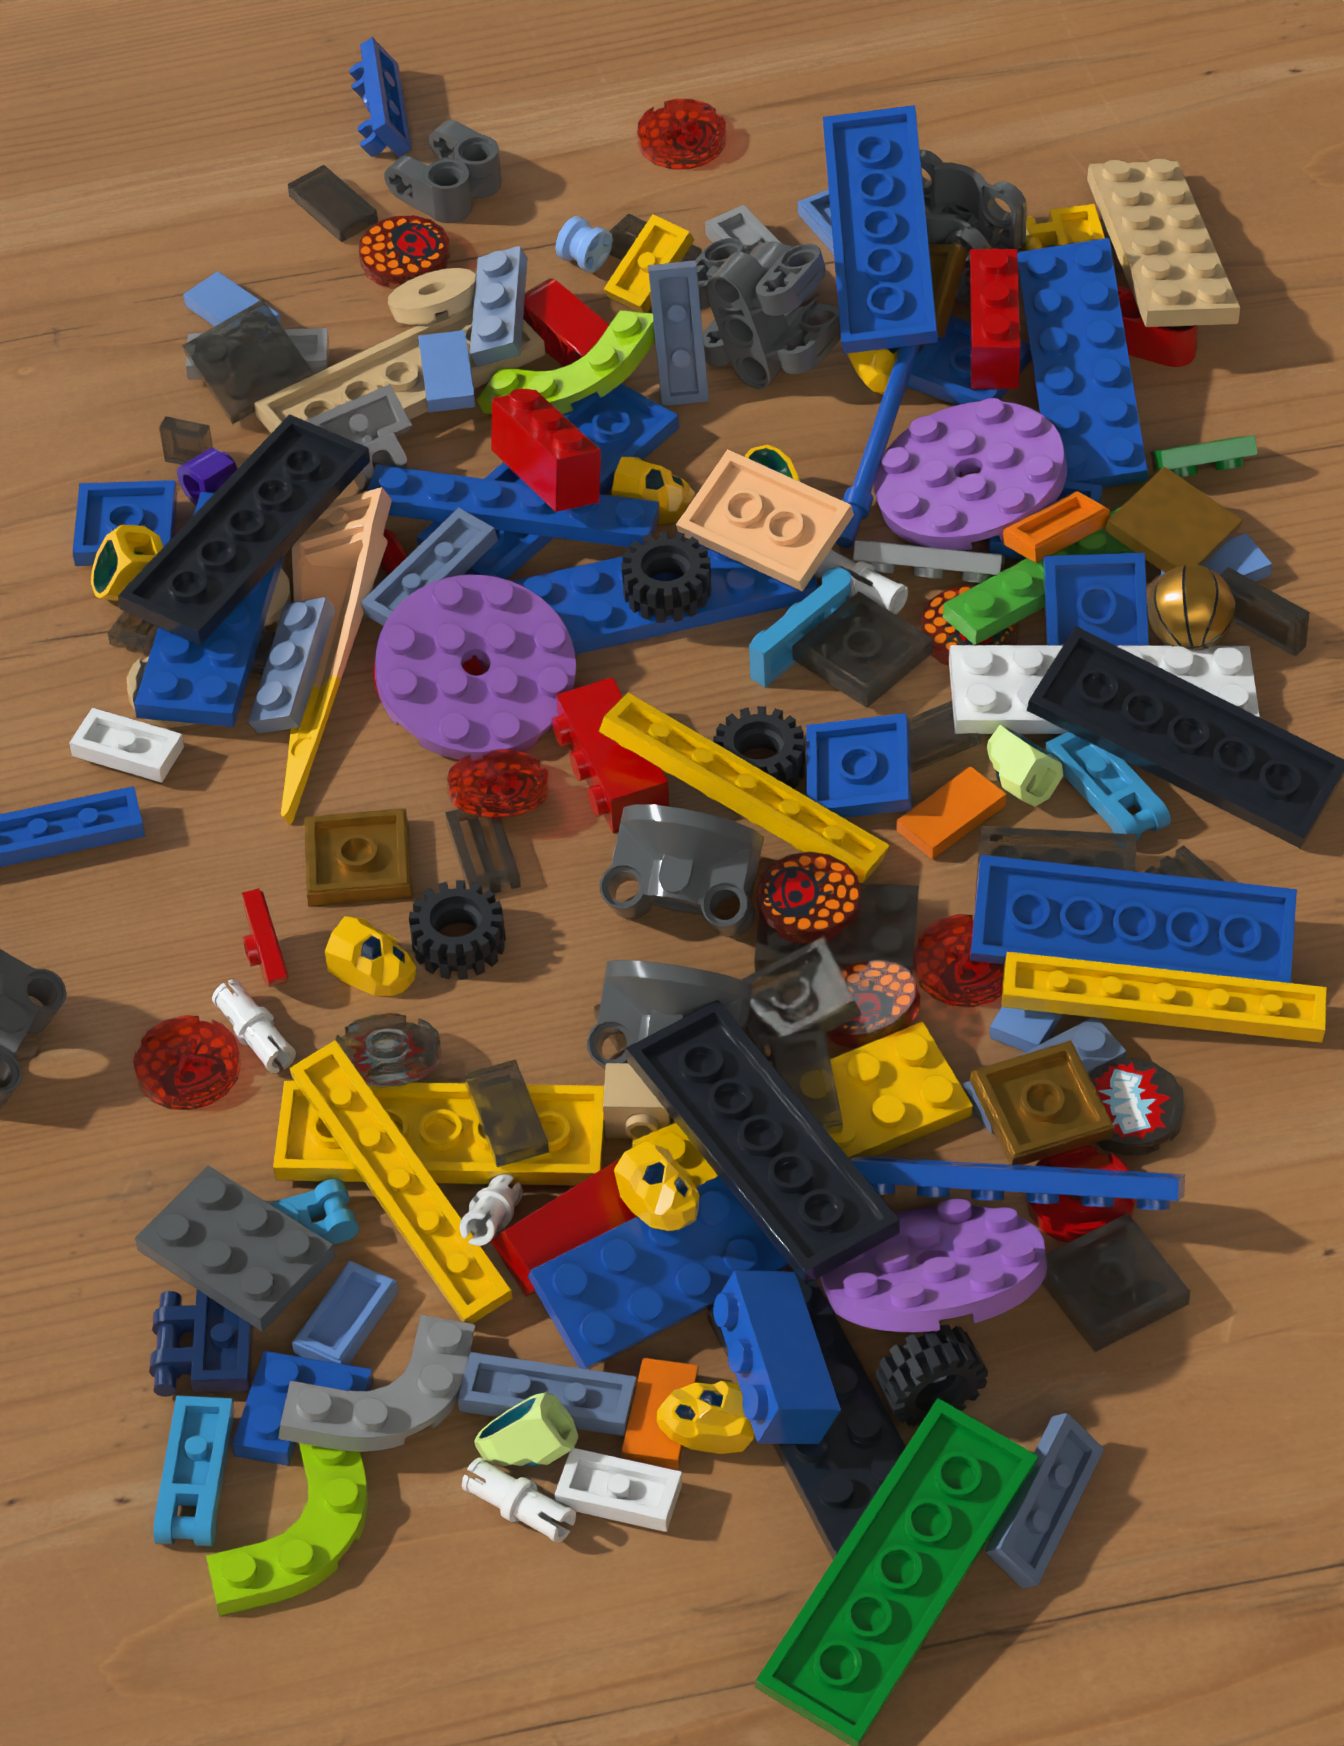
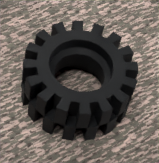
M660 531L659 539L654 540L651 533L643 536V545L635 540L630 545V552L625 551L623 563H621L623 596L625 602H629V609L634 613L641 609V618L649 620L652 614H656L657 622L666 623V616L673 615L674 622L683 621V612L693 617L698 614L697 606L704 608L707 605L708 597H711L712 592L711 564L708 551L704 545L699 547V540L691 537L685 542L684 533L676 532L673 539L668 538V531ZM660 573L682 575V577L672 581H658L651 578Z
M757 706L758 714L751 715L748 707L740 709V719L732 713L726 717V725L721 723L718 725L716 736L713 738L714 743L793 789L799 785V778L803 779L805 773V738L801 725L796 727V719L791 715L783 720V711L776 708L772 715H767L765 706ZM756 748L769 749L777 753L767 759H750L742 755L744 752Z
M456 880V888L454 889L448 888L447 881L439 883V893L437 894L431 888H428L423 892L424 901L417 898L413 903V912L409 913L412 948L417 962L420 965L425 962V969L431 974H434L440 968L441 978L450 979L452 971H458L459 979H467V970L474 969L478 976L485 972L484 962L493 967L498 962L497 953L503 954L505 949L504 941H506L502 906L500 901L496 902L495 894L491 890L483 894L482 885L475 882L470 890L466 889L465 880ZM453 923H468L477 927L471 933L459 937L445 936L438 932L443 927Z
M941 1325L940 1330L937 1332H923V1336L918 1338L915 1337L914 1333L905 1338L907 1344L903 1347L898 1344L894 1345L890 1349L892 1357L883 1356L879 1362L881 1368L876 1369L877 1382L899 1422L903 1423L906 1421L908 1426H916L919 1421L922 1423L937 1398L960 1411L967 1408L964 1403L966 1400L975 1401L980 1394L977 1389L985 1388L987 1384L985 1377L988 1376V1370L967 1332H964L958 1326L951 1329L950 1325Z

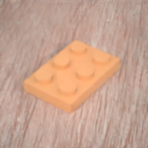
M727 449L676 526L678 532L684 533L685 538L690 539L694 537L699 540V544L803 591L854 514L850 504Z

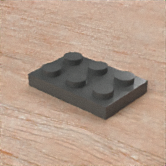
M209 1165L135 1237L139 1252L262 1332L335 1258L333 1244Z

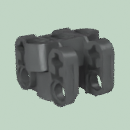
M922 149L920 150L921 167L931 177V181L923 177L929 244L961 245L968 251L955 300L963 304H969L970 249H1017V252H1019L1026 242V199L1023 193L1009 182L1000 181L994 185L988 184L983 176L972 168L952 162L943 163L936 154ZM995 198L1003 200L1009 206L1011 213L1003 210L997 204Z
M725 238L710 244L696 258L700 309L710 306L715 318L703 332L705 360L709 365L717 367L732 363L738 377L745 384L756 389H762L767 387L782 369L790 374H801L814 369L841 339L839 309L829 304H818L815 299L807 306L798 307L825 275V262L817 245L802 244L792 248L789 245L772 241L760 243L754 249H744L743 243L739 239Z

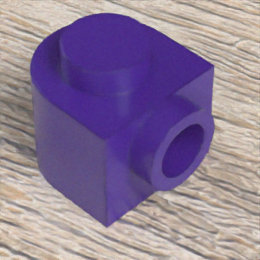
M210 448L179 466L177 477L185 495L197 506L201 492L215 493L238 468L229 454L226 452L221 453L215 448Z

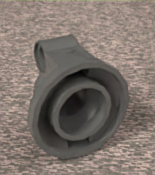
M635 804L623 808L611 866L603 873L600 880V893L610 908L618 916L625 919H637L644 916L653 905L682 913L704 915L706 920L719 934L726 937H737L746 933L751 928L755 919L752 893L764 836L756 830L735 821L702 812L661 805ZM633 880L639 883V890L632 900L627 902L616 901V891L622 883ZM728 898L740 900V909L733 918L720 920L716 917L718 905L723 900Z
M1 949L0 1109L21 1082L22 1070L14 1054L26 1033L43 1031L61 1008L67 995L66 986L56 973L47 969L33 968ZM29 996L37 998L43 1006L36 1005L30 1000Z
M633 960L607 961L598 1021L589 1032L587 1050L590 1057L604 1069L606 1068V1063H628L626 1050L617 1059L608 1060L604 1058L602 1046L608 1036L619 1033L625 1035L628 1047L719 1000L745 1032L753 985L728 975L672 964Z

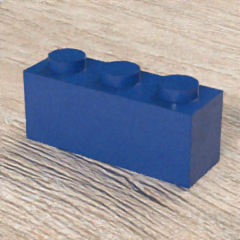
M734 1270L722 1292L716 1296L713 1314L717 1326L721 1327L728 1349L729 1367L736 1374L743 1396V1411L745 1417L751 1421L757 1443L820 1444L841 1411L796 1273Z

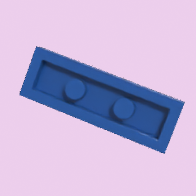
M372 37L360 44L362 61L352 66L349 70V73L356 80L351 87L363 99L371 115V119L364 121L358 126V132L365 138L360 142V146L371 157L379 154L388 146L400 158L411 151L412 148L399 65Z

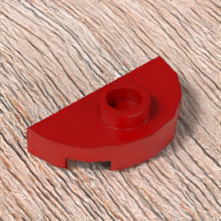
M260 888L242 892L251 934L242 937L250 967L260 966L268 987L287 983V968L264 893L260 891Z

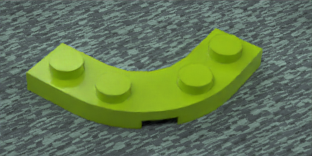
M620 310L597 344L585 356L571 365L553 371H529L499 367L477 398L480 408L484 414H492V398L510 395L512 391L523 388L537 390L561 414L574 411L571 403L579 401L595 392H598L600 398L605 396L632 374L655 343L653 314Z
M298 1443L308 1482V1501L300 1518L283 1534L264 1542L206 1555L219 1616L290 1599L317 1586L338 1569V1561L350 1548L355 1539L359 1540L367 1518L368 1488L359 1451L336 1450Z

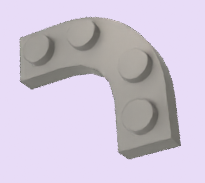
M420 1314L412 1357L405 1372L388 1386L371 1391H344L290 1381L278 1439L336 1450L366 1452L404 1445L406 1437L425 1429L429 1425L434 1429L450 1414L458 1401L470 1356L475 1324Z

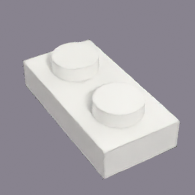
M95 708L90 710L69 742L73 757L161 783L184 748L181 733Z
M574 1448L569 1452L555 1492V1501L565 1507L574 1509L576 1512L667 1532L682 1487V1472Z

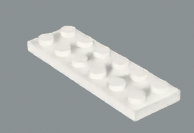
M950 645L949 669L955 734H994L1000 724L1018 734H1064L1068 732L1026 711L1030 697L1062 646ZM1117 646L1260 717L1250 646H1213L1204 650H1188L1180 646Z

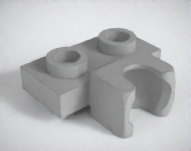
M391 384L306 420L309 423L369 448L370 462L354 479L358 488L362 491L368 489L375 468L372 463L399 468L407 467V457L396 437L409 432L412 424Z

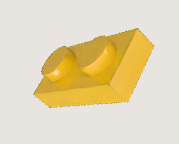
M652 214L604 287L607 296L635 311L647 313L652 306L648 265L681 262L694 242L690 231Z

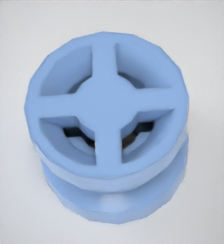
M574 216L564 224L559 232L555 247L556 255L567 262L575 260L582 270L593 273L600 269L610 254L613 242L612 234L602 227L592 228L586 219Z

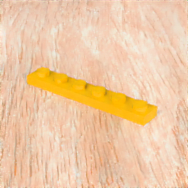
M629 692L603 718L599 729L600 733L660 767L666 773L674 775L691 785L707 797L742 815L751 823L788 842L797 850L805 852L815 859L818 857L825 858L828 867L831 868L832 863L842 864L845 869L836 872L844 877L852 875L854 882L861 886L886 856L889 844Z
M1007 952L1001 1007L1322 1043L1326 1024V987Z
M334 1040L290 1067L289 1069L294 1081L462 1322L473 1324L511 1300L513 1297L509 1286L481 1246L468 1243L473 1237L471 1232L465 1239L462 1237L460 1232V1222L462 1219L337 1041Z

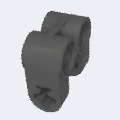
M446 120L429 135L428 142L430 148L439 159L438 161L427 166L412 157L402 156L387 168L384 173L386 185L395 197L442 223H455L467 218L472 212V198L482 199L490 197L497 193L502 183L497 142L491 137L482 135L454 120Z

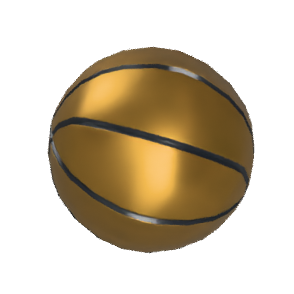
M1183 565L1166 572L1153 586L1148 598L1147 616L1149 624L1156 636L1166 646H1180L1188 650H1204L1216 646L1230 631L1234 621L1235 598L1229 585L1217 572L1204 566Z

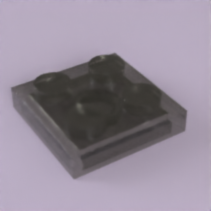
M264 299L183 345L185 355L232 425L254 413L255 402L312 376L311 368Z
M858 591L792 646V656L794 661L868 708L933 653V638Z
M823 937L741 979L753 985L747 1026L758 1049L769 1062L794 1051L796 1048L832 1029L842 1026L844 1023L862 1014Z
M1129 1213L1046 1254L1047 1273L1042 1284L1094 1352L1189 1304L1190 1290Z

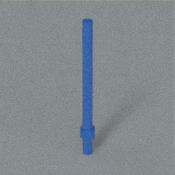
M920 345L900 347L853 486L846 489L842 500L851 505L854 516L835 542L841 547L850 548L853 546L861 520L868 517L873 502L871 490Z

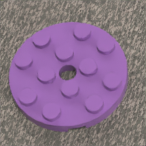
M988 398L983 401L949 407L929 416L915 419L910 424V427L900 434L882 455L874 481V492L885 523L900 538L917 546L964 551L973 549L971 542L988 539L997 535L1000 536L1001 541H1004V529L1055 503L1065 485L1068 466L1060 434L1046 417L1033 409L1019 404L1003 402L997 398ZM980 468H981V471H980V473H978V474H976V473L968 474V473H971V472H978V471L980 470Z
M487 575L448 577L427 584L410 594L394 609L382 628L375 658V679L378 694L386 712L396 726L400 724L407 732L419 740L420 746L445 757L464 761L502 759L521 753L537 744L538 738L552 727V718L559 716L556 695L573 690L576 674L575 651L566 626L553 608L529 589L512 581ZM473 655H477V659L484 661L488 665L489 670L483 675L474 676L466 673L462 668V664L472 659Z
M950 1199L942 1202L937 1207L921 1208L895 1214L900 1220L899 1234L822 1275L821 1278L823 1290L828 1296L830 1308L842 1318L860 1326L884 1331L929 1332L940 1330L939 1320L971 1314L973 1322L977 1323L1000 1315L1029 1298L1042 1284L1047 1273V1258L1043 1236L1032 1223L1019 1217L1016 1210L1006 1207L993 1209L971 1206L968 1200Z

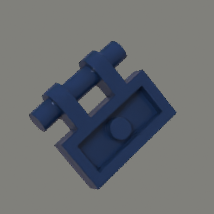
M196 1290V1305L182 1306V1296L178 1292H163L160 1295L159 1308L153 1313L152 1331L157 1335V1347L150 1355L149 1373L154 1377V1393L163 1397L174 1395L176 1393V1381L182 1374H191L193 1393L250 1391L253 1325L199 1290ZM185 1332H194L193 1347L179 1348V1337Z

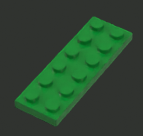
M937 1398L757 1677L755 1688L847 1744L860 1746L1035 1468L1038 1456Z

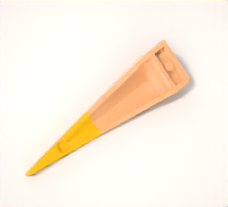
M382 487L334 501L292 546L294 602L326 597L336 610L300 728L290 729L288 760L281 815L290 826L295 818L364 614L361 601L371 593L388 543L383 533L392 499Z

